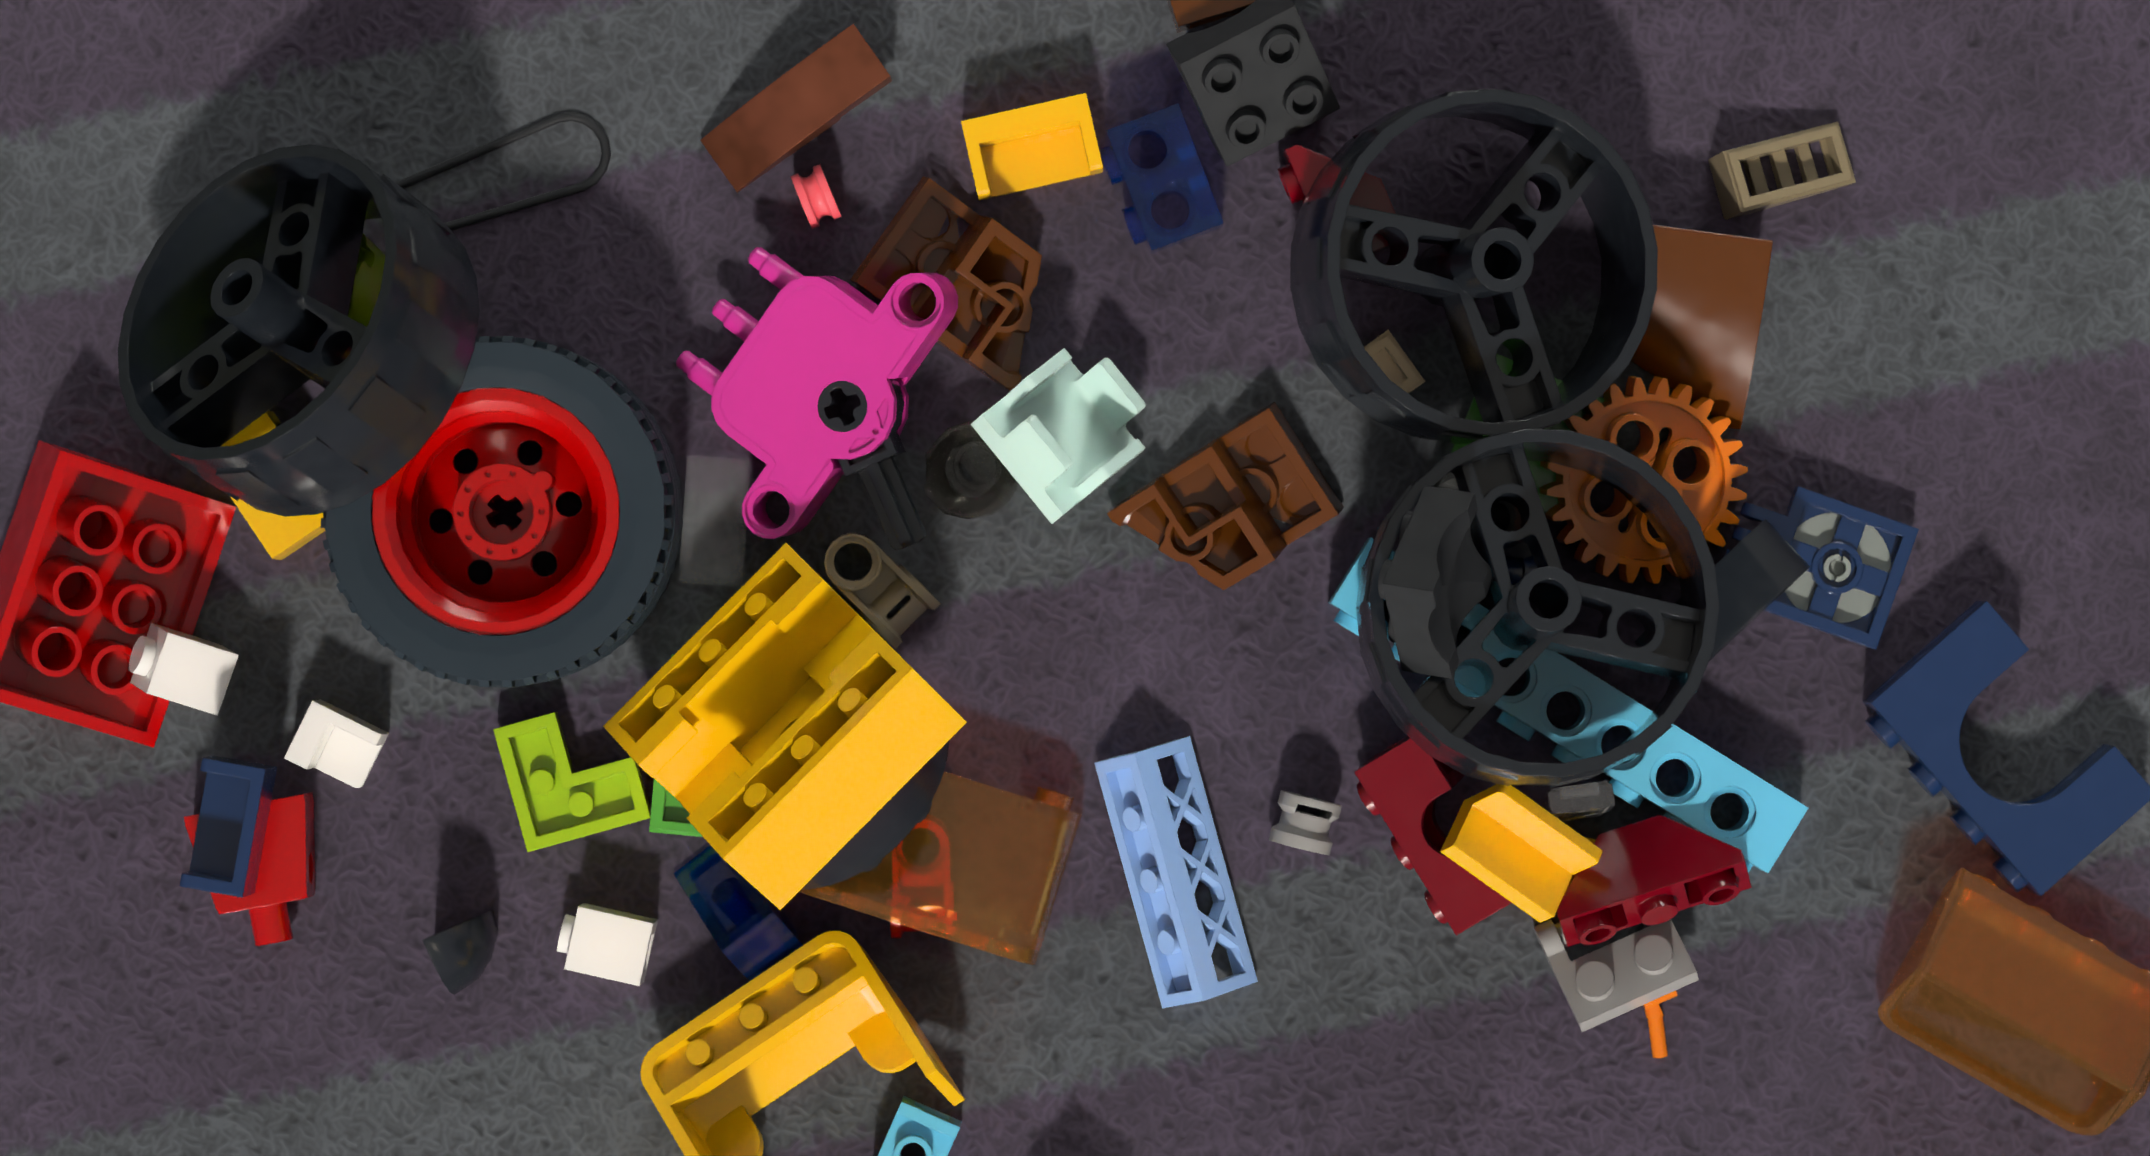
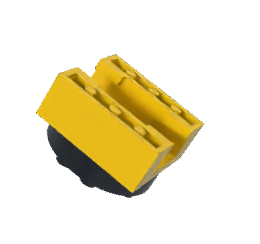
M785 543L603 727L638 766L658 781L690 813L686 819L714 850L781 910L800 890L830 886L847 880L861 872L873 870L887 854L903 841L916 824L926 818L931 810L932 800L945 770L949 740L967 722L815 570Z

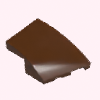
M923 176L850 280L881 302L892 285L900 277L907 274L927 272L938 273L947 277L957 291L958 309L937 342L1009 392L1021 382L1022 376L1019 373L1025 333H1028L1030 330L1033 312L1030 302L1032 291L1037 286L1042 255L993 218L977 214L932 179ZM948 216V229L945 233L938 236L944 224V221ZM958 217L969 224L960 238L957 224ZM923 283L918 285L911 295L913 312L922 319H927L936 307L934 292Z
M1653 225L1658 247L1657 292L1648 328L1631 362L1653 376L1668 379L1669 388L1672 390L1679 383L1691 386V402L1701 397L1711 398L1714 404L1709 414L1714 417H1729L1731 423L1728 428L1740 430L1756 354L1773 241Z
M1273 402L1111 508L1107 515L1112 522L1119 526L1128 525L1159 545L1158 550L1175 561L1186 562L1192 565L1198 575L1222 590H1226L1276 560L1287 545L1339 515L1344 506L1277 404ZM1273 518L1293 526L1281 532Z

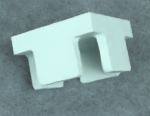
M1065 348L1023 379L1005 397L971 424L1051 524L1076 506L1146 448L1138 438L1135 440L1126 428V423L1146 406L1140 395L1109 358L1105 357L1086 374H1082L1071 361L1072 356Z

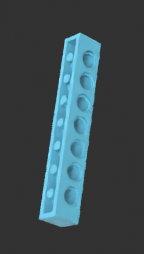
M1372 537L1366 540L1328 602L1339 609L1333 621L1359 636L1356 603L1361 567L1365 564L1374 539ZM1393 550L1391 551L1389 560H1392L1395 555V552ZM1476 604L1464 618L1461 626L1470 632L1489 610L1480 604ZM1385 620V622H1386L1387 638H1388V640L1390 641V639H1389V634H1388L1389 623ZM1494 630L1489 633L1482 643L1483 650L1494 656L1498 662L1505 658L1516 659L1523 652L1512 650L1501 643ZM1394 643L1391 649L1395 659L1400 662L1397 646ZM1547 649L1526 670L1524 686L1515 694L1503 695L1494 704V706L1502 710L1497 719L1498 723L1527 741H1530L1535 731L1557 744L1551 755L1562 763L1602 755L1601 741L1608 729L1613 726L1623 725L1633 734L1646 722L1653 712L1558 652ZM1471 665L1458 666L1454 677L1458 690L1467 697L1476 698L1482 696L1486 683L1481 671ZM1567 691L1577 698L1580 704V715L1573 725L1560 729L1551 724L1547 717L1546 709L1549 700L1555 694ZM1671 724L1672 727L1641 754L1603 772L1611 777L1605 789L1637 809L1645 798L1666 811L1663 816L1741 849L1748 873L1753 866L1769 873L1808 810L1807 806L1674 724ZM1678 759L1687 768V785L1678 794L1665 795L1656 784L1657 770L1665 761ZM1724 793H1733L1741 801L1743 808L1742 816L1733 827L1720 829L1711 818L1710 810L1712 803L1718 796Z

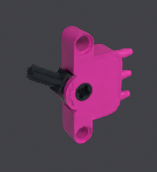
M756 247L748 257L749 264L759 270L762 277L781 291L759 321L741 307L732 305L726 299H720L712 309L713 316L723 322L725 328L744 341L723 373L704 358H698L690 351H683L676 361V366L687 374L688 379L712 396L711 410L718 426L729 437L766 464L743 500L742 516L745 525L753 534L767 539H776L798 533L809 524L843 474L847 477L859 473L891 547L894 550H900L920 542L926 537V530L894 457L906 452L899 437L908 419L909 395L905 386L954 318L958 309V294L955 286L947 277L938 273H910L900 277L889 289L880 304L877 305L852 285L835 276H803L777 255L768 253L762 247ZM922 283L929 286L936 297L934 312L927 319L918 317L911 307V295L914 289ZM857 395L861 405L853 410V415L843 416L840 405L848 400L847 396ZM774 491L782 494L787 499L790 507L788 519L782 526L773 523L766 512V502Z

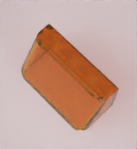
M1961 867L1945 885L1891 980L1878 1008L1880 1020L1894 1033L2056 1125L2080 1135L2092 1136L2102 1133L2145 1095L2150 1083V971L2140 969L2110 952L2100 941L2084 937L2057 922L2045 910L2029 906L1999 889L1989 878L1973 874Z

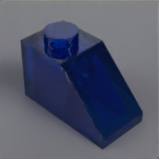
M711 845L673 873L721 951L749 981L804 945L783 911L779 910L732 868Z

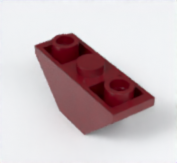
M1657 815L1599 834L1594 842V845L1603 851L1598 864L1576 873L1556 912L1568 947L1579 943L1595 945L1609 940L1617 931L1641 923L1645 925L1664 923L1675 917L1678 911L1703 903L1706 905L1726 903L1734 899L1740 891L1752 887L1741 849L1665 816Z

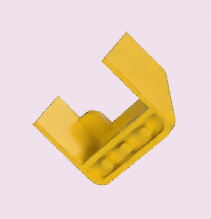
M828 931L816 936L654 1045L645 1055L640 1071L641 1081L684 1156H762L764 1150L763 1138L751 1116L855 1046L863 1059L873 1069L883 1073L899 1072L917 1062L926 1078L954 1107L965 1100L920 1026L867 952L851 935L841 931Z

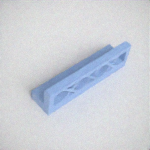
M1190 736L1095 762V768L1162 1008L1205 1001L1258 982ZM1171 755L1173 756L1179 778L1174 793L1164 786L1157 762L1158 759ZM1182 819L1192 826L1196 839L1191 855L1181 848L1177 831ZM1199 881L1209 887L1213 904L1208 916L1198 910L1194 896ZM1216 942L1226 949L1233 975L1220 980L1217 979L1211 957Z

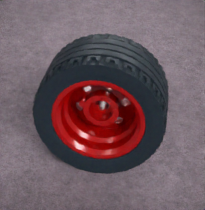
M480 336V338H476L475 349L462 387L442 423L419 452L384 484L350 504L323 512L321 528H325L326 535L323 545L325 550L328 551L330 558V571L336 574L339 581L336 586L349 602L348 606L351 612L357 613L362 620L360 624L367 631H371L383 647L391 649L395 656L408 661L421 671H427L435 675V677L448 679L464 685L503 688L532 685L574 674L595 664L623 645L644 624L649 614L653 613L662 593L668 587L667 583L671 573L674 572L677 553L682 543L680 538L681 530H683V497H681L680 489L682 484L677 474L674 454H671L665 435L662 433L654 416L645 407V404L623 382L598 364L567 349L542 341L514 336ZM526 441H536L542 448V458L535 465H524L518 458V449ZM463 449L473 450L478 457L476 469L469 474L460 473L454 465L456 455ZM565 492H574L581 498L582 508L575 516L566 517L557 509V500ZM500 498L508 502L520 500L523 510L516 515L522 522L517 528L510 524L496 525L493 516L500 512L495 507V503ZM440 508L448 510L453 517L451 529L443 534L435 532L430 525L432 513ZM541 551L550 552L557 560V568L549 576L543 577L538 575L532 567L533 557ZM480 559L487 561L493 571L490 581L483 585L474 583L469 576L470 565Z

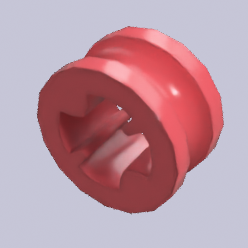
M820 164L813 167V172L808 177H801L798 173L790 176L812 229L820 226L819 222L824 216H831L834 220L842 217Z

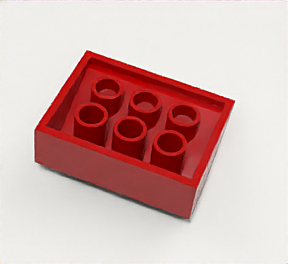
M39 440L0 552V702L154 748L170 701L147 694L130 683L133 675L129 671L131 652L140 636H147L151 623L193 635L237 507L115 464Z

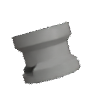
M1281 790L1278 804L1282 809L1280 821L1271 827L1268 840L1314 853L1330 855L1333 843L1328 834L1331 823L1340 816L1342 805ZM1298 804L1320 809V813L1315 815L1296 809Z

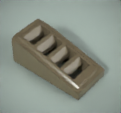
M1838 121L1722 151L1708 160L1725 220L1856 183ZM1817 141L1820 143L1829 175L1823 178L1818 177L1809 147L1810 143ZM1793 148L1803 183L1796 185L1785 152ZM1768 155L1778 188L1770 192L1760 161L1761 157ZM1740 163H1743L1745 167L1746 175L1752 193L1751 197L1749 195V191L1746 185V181Z

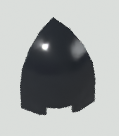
M490 910L422 940L435 969L450 993L455 995L478 980L491 961L498 936L494 911Z

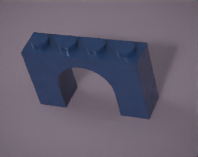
M1976 601L1863 701L1873 713L1865 722L1889 749H1892L1899 743L1915 762L1907 768L1909 773L1930 796L1934 797L1938 792L1942 791L1957 809L1949 816L1952 822L1974 845L1982 839L1986 841L2000 857L1992 864L1993 868L2016 893H2019L2026 887L2031 893L2042 896L2150 801V785L2115 746L2106 744L2100 746L2054 788L2034 799L2020 802L2002 801L1991 796L1975 783L1964 765L1960 751V729L1964 715L1972 701L2029 650L1987 601Z

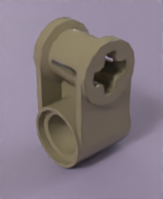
M856 532L842 534L832 541L826 551L824 565L826 574L832 583L857 606L856 610L895 649L903 643L901 635L927 609L935 611L941 605L937 598L902 564L898 565L873 539L865 534ZM850 543L861 544L867 548L872 558V566L869 572L862 578L854 580L842 576L836 569L834 561L838 550ZM906 595L910 596V599L892 617H887V614Z

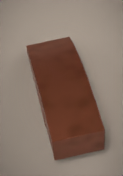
M852 24L754 96L700 141L738 193L836 124L843 115L892 82V79L856 26Z

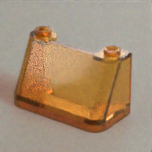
M944 771L940 785L932 800L929 814L924 820L916 824L903 841L887 854L876 868L868 872H861L847 880L830 886L800 890L799 892L1001 957L1036 965L1083 813L1071 809L1074 797L1038 786L1034 797L1018 795Z

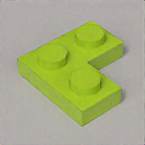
M557 712L493 729L527 852L651 818V809L640 769L631 757L574 773Z

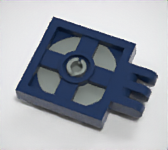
M1799 486L1794 488L1785 515L1744 502L1740 511L1742 516L1755 522H1763L1766 519L1810 566L1804 574L1764 611L1876 650L1919 529ZM1735 526L1731 538L1741 541L1751 530Z

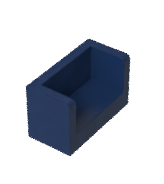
M215 755L203 757L200 771L207 772L190 870L181 874L179 886L243 898L255 893L277 766Z

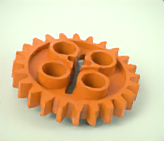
M1628 376L1624 395L1615 383H1612L1603 394L1604 402L1600 403L1596 399L1583 408L1586 414L1582 418L1573 415L1563 420L1573 432L1603 439L1616 446L1617 434L1622 425L1629 421H1634L1640 429L1641 438L1638 446L1631 454L1647 462L1678 491L1700 524L1706 542L1721 547L1726 545L1717 527L1720 522L1738 525L1740 519L1726 508L1729 501H1739L1747 498V493L1731 487L1732 478L1747 473L1748 467L1730 462L1729 456L1737 452L1743 444L1740 440L1721 438L1720 435L1731 423L1729 417L1717 416L1709 420L1707 419L1714 404L1711 398L1701 397L1689 405L1692 397V387L1679 383L1669 396V384L1666 378L1654 376L1648 392H1646L1641 377ZM1667 427L1669 429V436L1659 446V433L1662 428ZM1691 447L1696 454V469L1688 478L1679 480L1673 469L1674 458L1683 448ZM1541 461V467L1556 473V481L1540 487V493L1558 497L1559 504L1550 508L1545 513L1546 519L1551 521L1566 520L1567 525L1556 538L1559 542L1566 545L1578 540L1581 541L1574 555L1577 561L1585 564L1598 554L1596 573L1608 577L1619 563L1620 580L1632 584L1638 575L1640 567L1646 581L1653 584L1660 582L1662 565H1665L1671 575L1678 577L1668 548L1661 537H1651L1647 529L1648 518L1619 490L1614 488L1615 496L1611 506L1603 512L1596 513L1591 506L1590 495L1592 489L1601 480L1582 470L1549 461ZM1629 513L1628 528L1626 531L1620 532L1618 530L1619 522Z

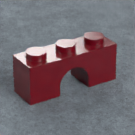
M1408 736L1371 757L1354 772L1359 779L1357 791L1362 802L1373 815L1377 816L1380 814L1394 835L1390 841L1397 858L1404 867L1409 870L1414 868L1427 888L1424 892L1427 905L1440 923L1446 924L1448 922L1454 933L1458 935L1512 903L1440 852L1447 835L1443 833L1436 821V800L1440 795L1451 790L1465 776L1464 774L1429 756Z

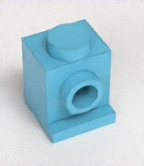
M903 1096L877 1156H901L902 1148L908 1143L921 1145L925 1150L926 1156H948L962 1121Z

